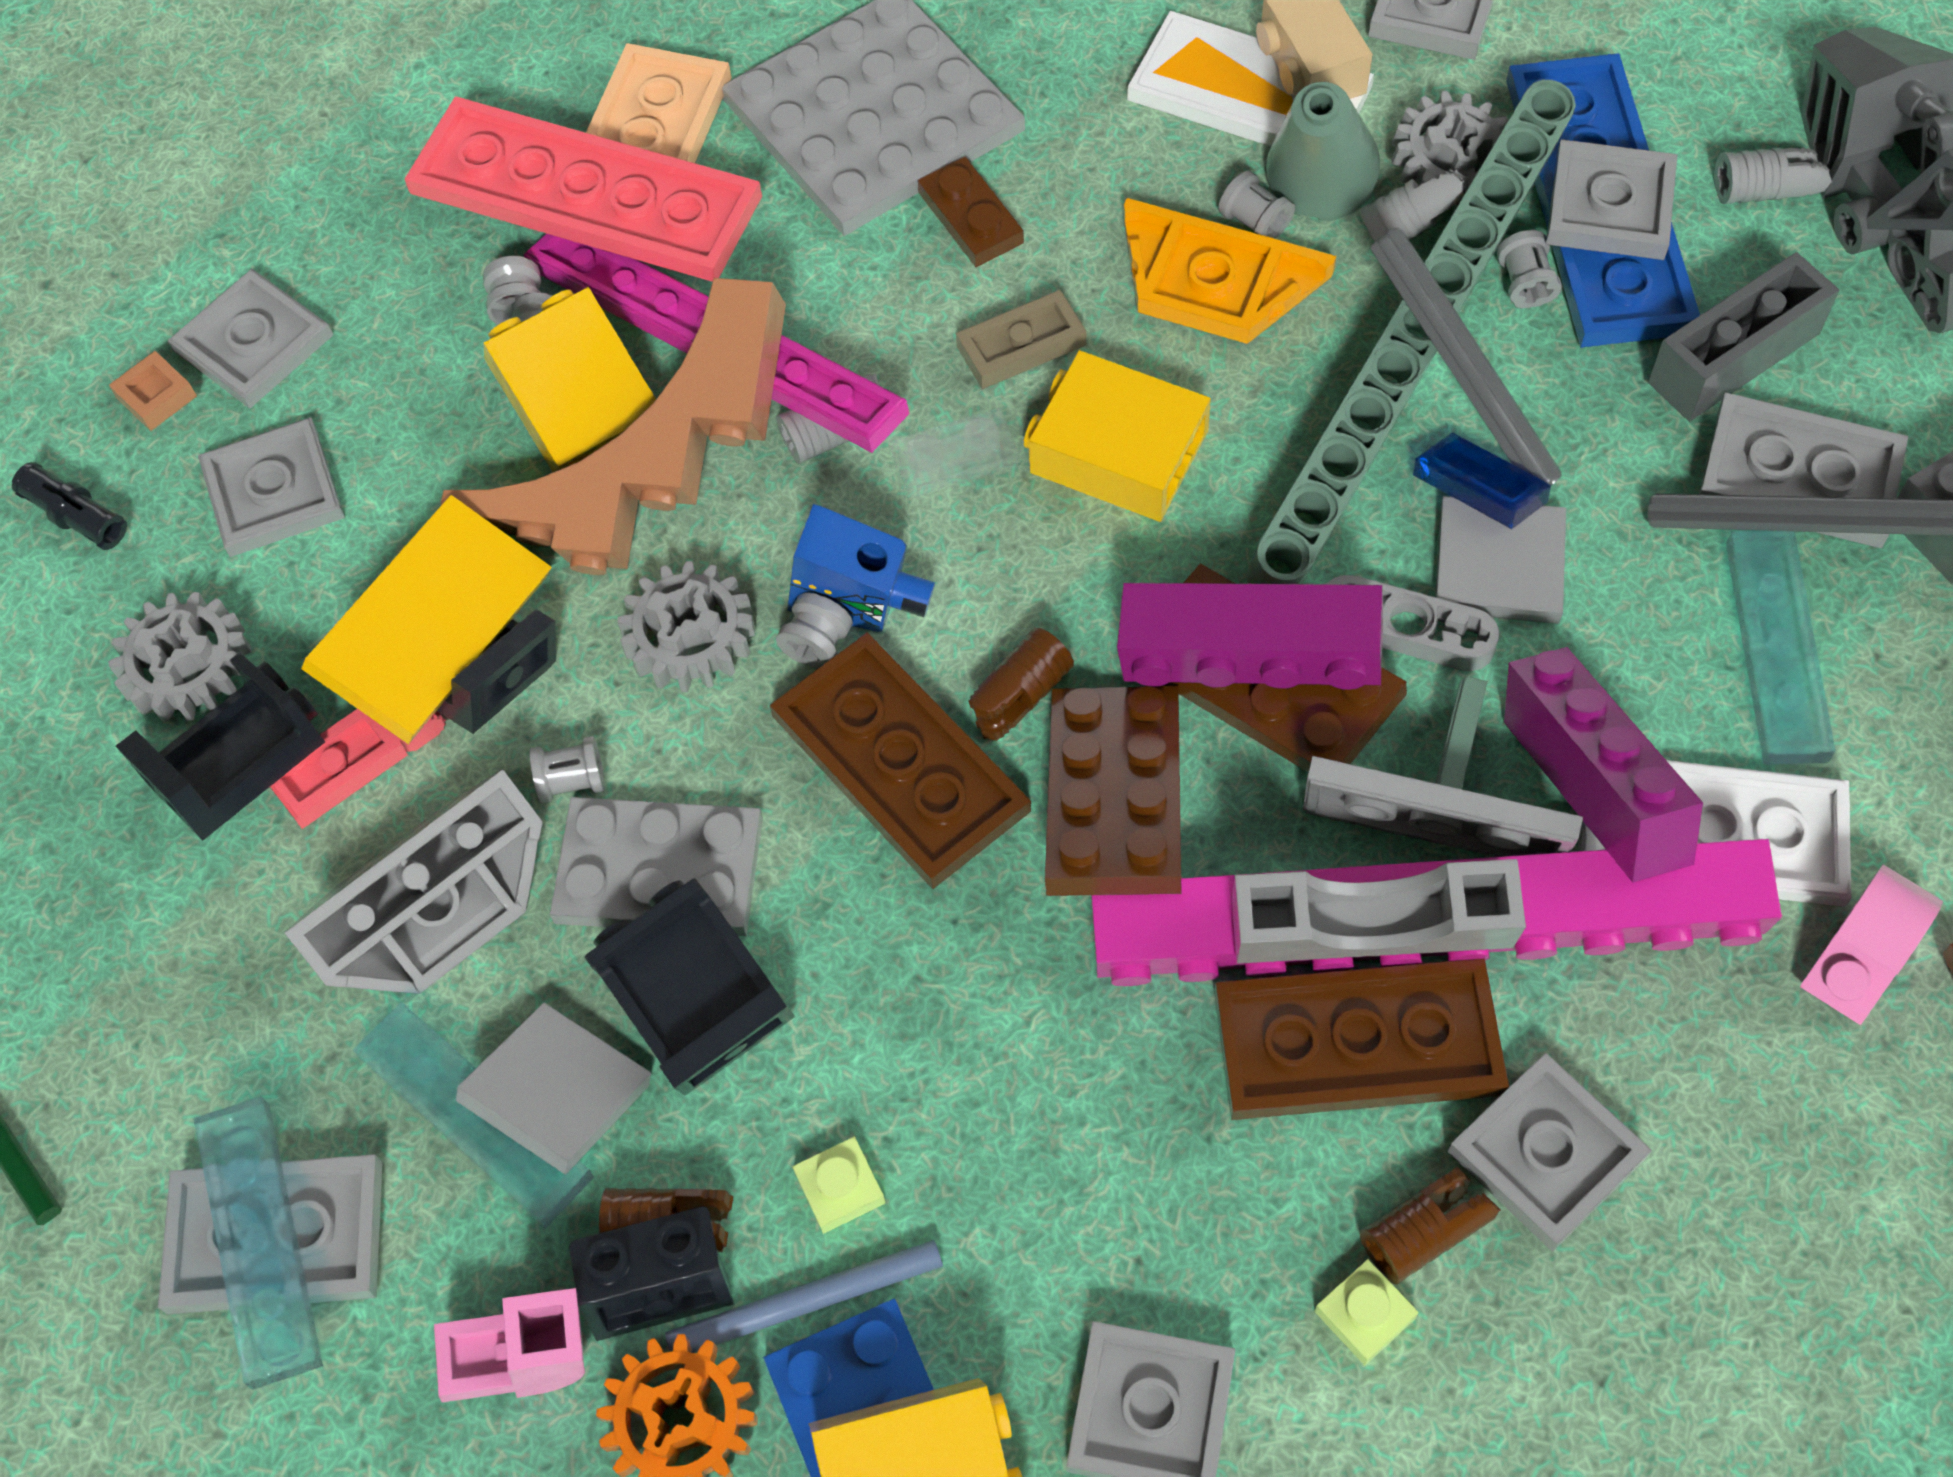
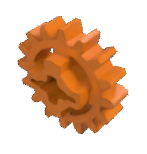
M677 1334L673 1351L665 1352L655 1338L648 1340L647 1351L649 1359L642 1363L633 1356L626 1354L622 1361L630 1374L625 1381L607 1378L604 1386L616 1397L615 1404L597 1408L596 1417L601 1421L614 1425V1431L607 1433L599 1440L601 1448L606 1452L619 1450L623 1452L612 1469L621 1477L632 1474L636 1469L640 1470L638 1477H706V1475L713 1471L721 1477H733V1472L726 1458L731 1452L738 1455H749L751 1447L738 1436L740 1428H749L758 1424V1417L754 1412L740 1408V1403L748 1400L755 1393L749 1382L731 1383V1380L737 1375L741 1367L733 1356L716 1365L715 1360L718 1348L715 1343L707 1339L699 1348L697 1354L691 1353L690 1341L685 1334ZM679 1369L675 1379L654 1388L646 1385L659 1374ZM712 1380L717 1384L723 1396L725 1405L724 1422L710 1415L706 1399L711 1391L710 1384ZM684 1400H686L685 1407L694 1416L692 1423L689 1427L676 1425L672 1429L671 1434H668L670 1426L662 1419L663 1412L667 1407L679 1409L683 1405ZM631 1412L637 1413L644 1419L648 1435L643 1443L645 1448L643 1453L637 1448L632 1436ZM700 1445L710 1449L704 1456L692 1463L671 1466L675 1465L682 1452Z

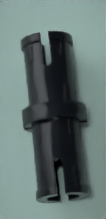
M37 462L26 463L15 473L11 486L12 490L16 492L15 494L44 510L48 520L59 528H72L97 544L96 546L102 550L114 548L123 539L127 530V522L123 519L124 517L118 513H113L94 501L90 491L76 482L66 483L43 469Z

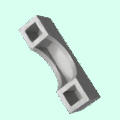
M1518 859L1446 863L1432 871L1412 877L1364 883L1323 880L1310 875L1306 871L1235 875L1231 897L1237 964L1513 948L1526 928Z

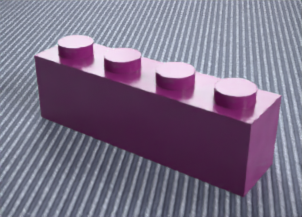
M1123 583L1117 651L1124 681L1138 682L1146 686H1162L1168 682L1202 683L1210 687H1226L1233 683H1265L1274 688H1291L1298 684H1321L1347 690L1357 689L1363 685H1381L1383 644L1382 585Z
M1564 647L1545 651L1538 655L1509 662L1504 715L1505 725L1575 812L1583 817V822L1632 883L1694 865L1703 802L1570 649Z

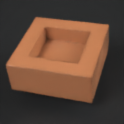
M156 351L109 384L115 397L150 431L197 397L190 383Z

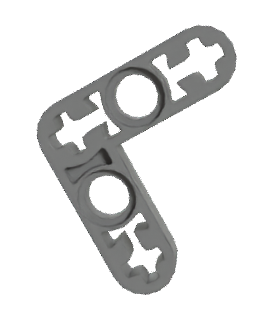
M1338 576L1326 583L1335 585L1383 586L1382 648L1463 671L1482 669L1491 662L1495 655L1499 640V628L1496 621L1484 611L1359 576ZM1411 612L1418 615L1424 621L1425 628L1416 634H1403L1392 626L1390 620L1398 613ZM1437 621L1445 623L1440 642L1433 640ZM1465 631H1472L1478 634L1473 648L1461 646V638L1465 635Z

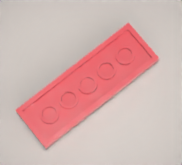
M457 96L452 100L404 179L412 195L713 282L714 278L720 277L762 198L759 181Z

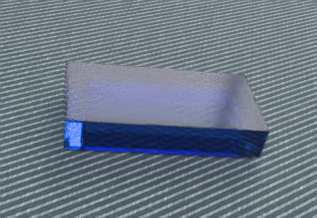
M1455 433L1449 434L1415 458L1413 476L1511 530L1545 505L1549 499L1550 484Z

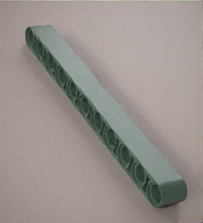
M1540 80L1533 83L1526 90L1424 263L1438 285L1449 292H1444L1458 315L1553 153L1574 113L1576 106L1575 98L1570 89L1560 82ZM1462 243L1468 244V245H1470L1472 248L1466 247V246L1463 245ZM1404 299L1260 540L1246 574L1247 584H1303L1437 353V349ZM1407 330L1417 331V332H1419L1424 338H1419V337L1413 336V335H1412L1410 332H1408ZM1380 374L1392 376L1398 383L1387 382ZM1352 420L1364 421L1371 426L1372 430L1359 428ZM1324 466L1337 467L1344 472L1346 477L1331 475ZM1304 512L1316 518L1319 525L1303 523L1295 513ZM1266 561H1281L1290 568L1292 573L1281 574L1275 572Z

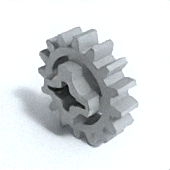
M1442 91L1437 104L1427 96H1423L1419 101L1417 109L1408 107L1405 110L1401 123L1398 124L1391 143L1392 146L1396 147L1392 157V165L1405 166L1400 177L1402 183H1407L1413 179L1419 185L1438 174H1443V171L1449 172L1450 169L1453 171L1459 169L1460 173L1465 177H1469L1467 179L1469 188L1509 120L1506 116L1492 119L1489 116L1492 104L1488 101L1479 108L1472 106V98L1469 93H1465L1460 102H1453L1448 91Z
M686 561L682 574L673 575L667 565L660 567L662 580L657 583L642 577L639 580L643 595L641 597L626 595L624 603L628 614L618 617V625L623 637L620 641L626 658L632 659L636 673L642 677L652 672L656 687L661 689L669 683L671 678L678 679L681 692H688L692 679L700 678L707 688L713 687L712 673L718 669L732 676L735 673L731 657L734 655L748 658L750 650L747 638L755 636V626L751 615L752 609L747 593L740 594L737 579L734 576H730L720 581L717 566L712 564L702 575L696 574L692 561ZM716 605L727 615L726 623L721 622L719 613L714 612ZM648 629L654 632L655 638H658L659 645L657 648L647 639Z
M193 592L186 604H181L174 593H169L165 601L166 607L157 609L155 605L148 601L143 604L146 614L144 619L138 621L127 617L123 621L131 633L128 637L113 638L111 644L120 656L108 662L110 669L118 678L114 682L126 700H130L139 713L145 715L153 709L161 721L168 722L174 711L180 710L185 719L190 721L194 720L196 706L204 703L212 711L218 706L215 699L217 694L223 692L232 695L237 691L230 679L233 675H241L229 660L239 652L244 656L252 651L249 642L243 635L245 629L234 612L229 613L221 600L216 598L207 605L199 592ZM208 630L217 635L218 645L210 642L206 635ZM144 668H149V672L154 677L153 683L145 679Z

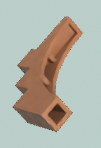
M714 278L702 324L681 367L654 404L620 436L578 463L533 481L489 490H443L441 505L452 495L505 534L516 535V540L535 546H551L555 552L570 563L569 568L576 572L589 575H605L607 567L628 569L638 501L644 507L662 511L675 510L676 503L696 505L707 436H709L712 442L726 446H743L746 439L765 441L786 303L773 282Z

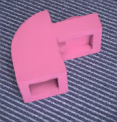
M1882 864L1800 987L1861 1025L1922 940L1939 913L1943 900Z
M576 1288L502 1298L503 1314L434 1324L438 1394L441 1402L515 1392L516 1397L520 1398L555 1391L581 1379L585 1374Z

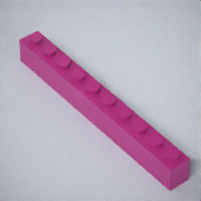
M1769 839L1697 843L1694 865L1633 883L1607 850L1284 871H1306L1316 878L1328 881L1364 883L1412 877L1432 871L1446 863L1518 859L1526 928L1514 947L1505 949L1237 964L1231 899L1235 875L1181 878L1182 894L1091 895L1097 978L1111 977V984L1115 986L1144 985L1152 981L1151 974L1178 973L1180 981L1202 982L1218 978V970L1245 969L1246 976L1264 978L1282 975L1286 973V966L1313 964L1314 972L1325 973L1350 970L1354 968L1353 961L1380 960L1381 967L1421 964V957L1448 955V961L1482 958L1488 960L1490 958L1489 952L1516 951V958L1535 960L1556 955L1557 948L1583 946L1584 953L1587 955H1608L1625 950V943L1651 942L1653 950L1671 951L1694 945L1693 939L1719 937L1722 946H1743L1761 941L1762 934L1768 932L1782 918Z

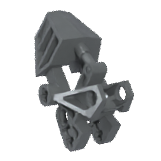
M1878 27L1843 30L1814 44L1801 110L1808 145L1811 150L1814 149L1817 153L1818 163L1821 162L1828 167L1829 175L1833 181L1825 192H1820L1821 197L1825 199L1847 193L1852 201L1839 205L1834 214L1835 234L1845 251L1852 255L1889 244L1887 254L1890 272L1928 331L1944 333L1953 330V53ZM1894 138L1915 169H1921L1920 175L1904 189L1900 187L1878 158L1881 151L1891 149Z

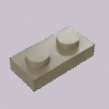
M1058 290L956 333V343L959 352L980 387L985 389L1086 346V330L1061 290Z

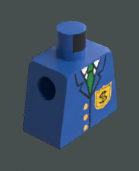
M813 504L793 557L787 611L792 612V607L800 594L814 593L834 601L845 609L852 618V626L882 632L891 607L924 618L936 582L902 572L907 548L903 540Z

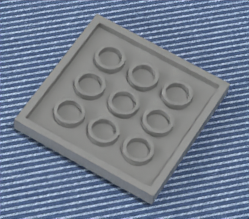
M874 0L729 81L722 88L723 101L843 236L918 193V179L963 157L972 162L1025 131V117L912 0Z

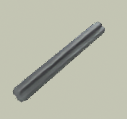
M1395 228L1378 238L1371 245L1373 254L1528 489L1533 493H1538L1553 485L1562 476L1561 470L1403 230Z
M1657 493L1649 499L1648 522L1653 528L1953 536V500Z

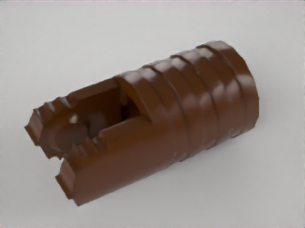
M1034 627L1026 635V638L1019 642L1014 650L1002 660L1001 664L993 669L991 674L974 691V694L970 696L968 702L970 708L975 712L977 718L975 723L977 729H980L984 740L998 741L1000 738H1004V735L1009 733L1011 728H1014L1029 711L1037 706L1039 701L1051 691V688L1062 679V676L1073 668L1074 660L1070 652L1050 632Z
M1458 1167L1360 1230V1239L1367 1255L1389 1282L1395 1285L1399 1284L1423 1268V1266L1432 1262L1441 1254L1493 1221L1499 1211H1501L1483 1193L1482 1195L1477 1194L1474 1198L1471 1197L1468 1202L1464 1201L1445 1215L1443 1214L1468 1193L1467 1190L1471 1180Z
M605 1188L600 1205L599 1233L698 1207H706L711 1216L718 1252H723L724 1247L727 1246L728 1232L724 1230L721 1223H715L714 1221L721 1222L722 1219H727L729 1211L732 1210L734 1196L730 1195L726 1190Z

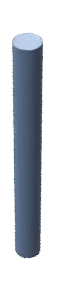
M931 1240L667 1331L665 1336L670 1352L673 1351L677 1334H685L692 1349L691 1353L698 1352L707 1339L718 1345L943 1267L935 1240Z

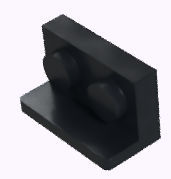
M698 1207L576 1239L569 1245L578 1307L596 1341L734 1305L729 1278L717 1250L711 1216L706 1207Z

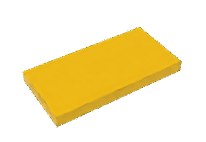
M450 495L305 658L301 669L409 745L452 693L451 680L490 647L547 578L552 567Z

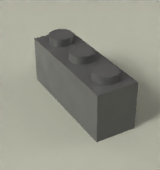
M1795 252L1665 338L1661 344L1648 383L1690 422L1720 402L1725 392L1732 394L1819 335L1840 289L1798 252Z

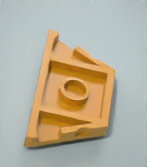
M1126 198L1124 203V225L1138 313L1248 344L1328 281L1335 271L1337 257L1335 255Z

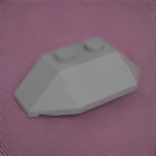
M501 769L441 807L334 887L285 930L284 933L326 986L420 994L526 912L537 843L540 838L543 821L505 771Z

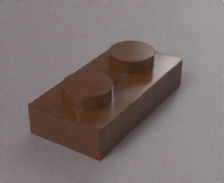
M966 157L917 180L918 193L975 267L1024 244V230Z

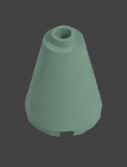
M1316 82L1307 85L1298 92L1270 147L1266 164L1267 180L1274 196L1278 199L1285 197L1295 204V215L1300 216L1301 214L1316 217L1321 221H1333L1353 214L1369 200L1379 175L1380 155L1374 138L1349 96L1341 87L1330 82Z

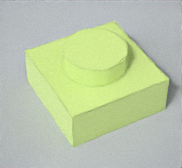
M855 1136L792 1166L823 1234L886 1203L884 1195Z
M1369 1259L1326 1296L1315 1309V1313L1364 1366L1410 1325L1419 1313Z

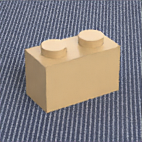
M1263 0L1262 21L1256 27L1258 43L1262 52L1266 56L1271 55L1277 64L1283 87L1288 94H1295L1296 96L1304 87L1316 82L1336 84L1347 93L1350 99L1367 94L1373 54L1339 0Z

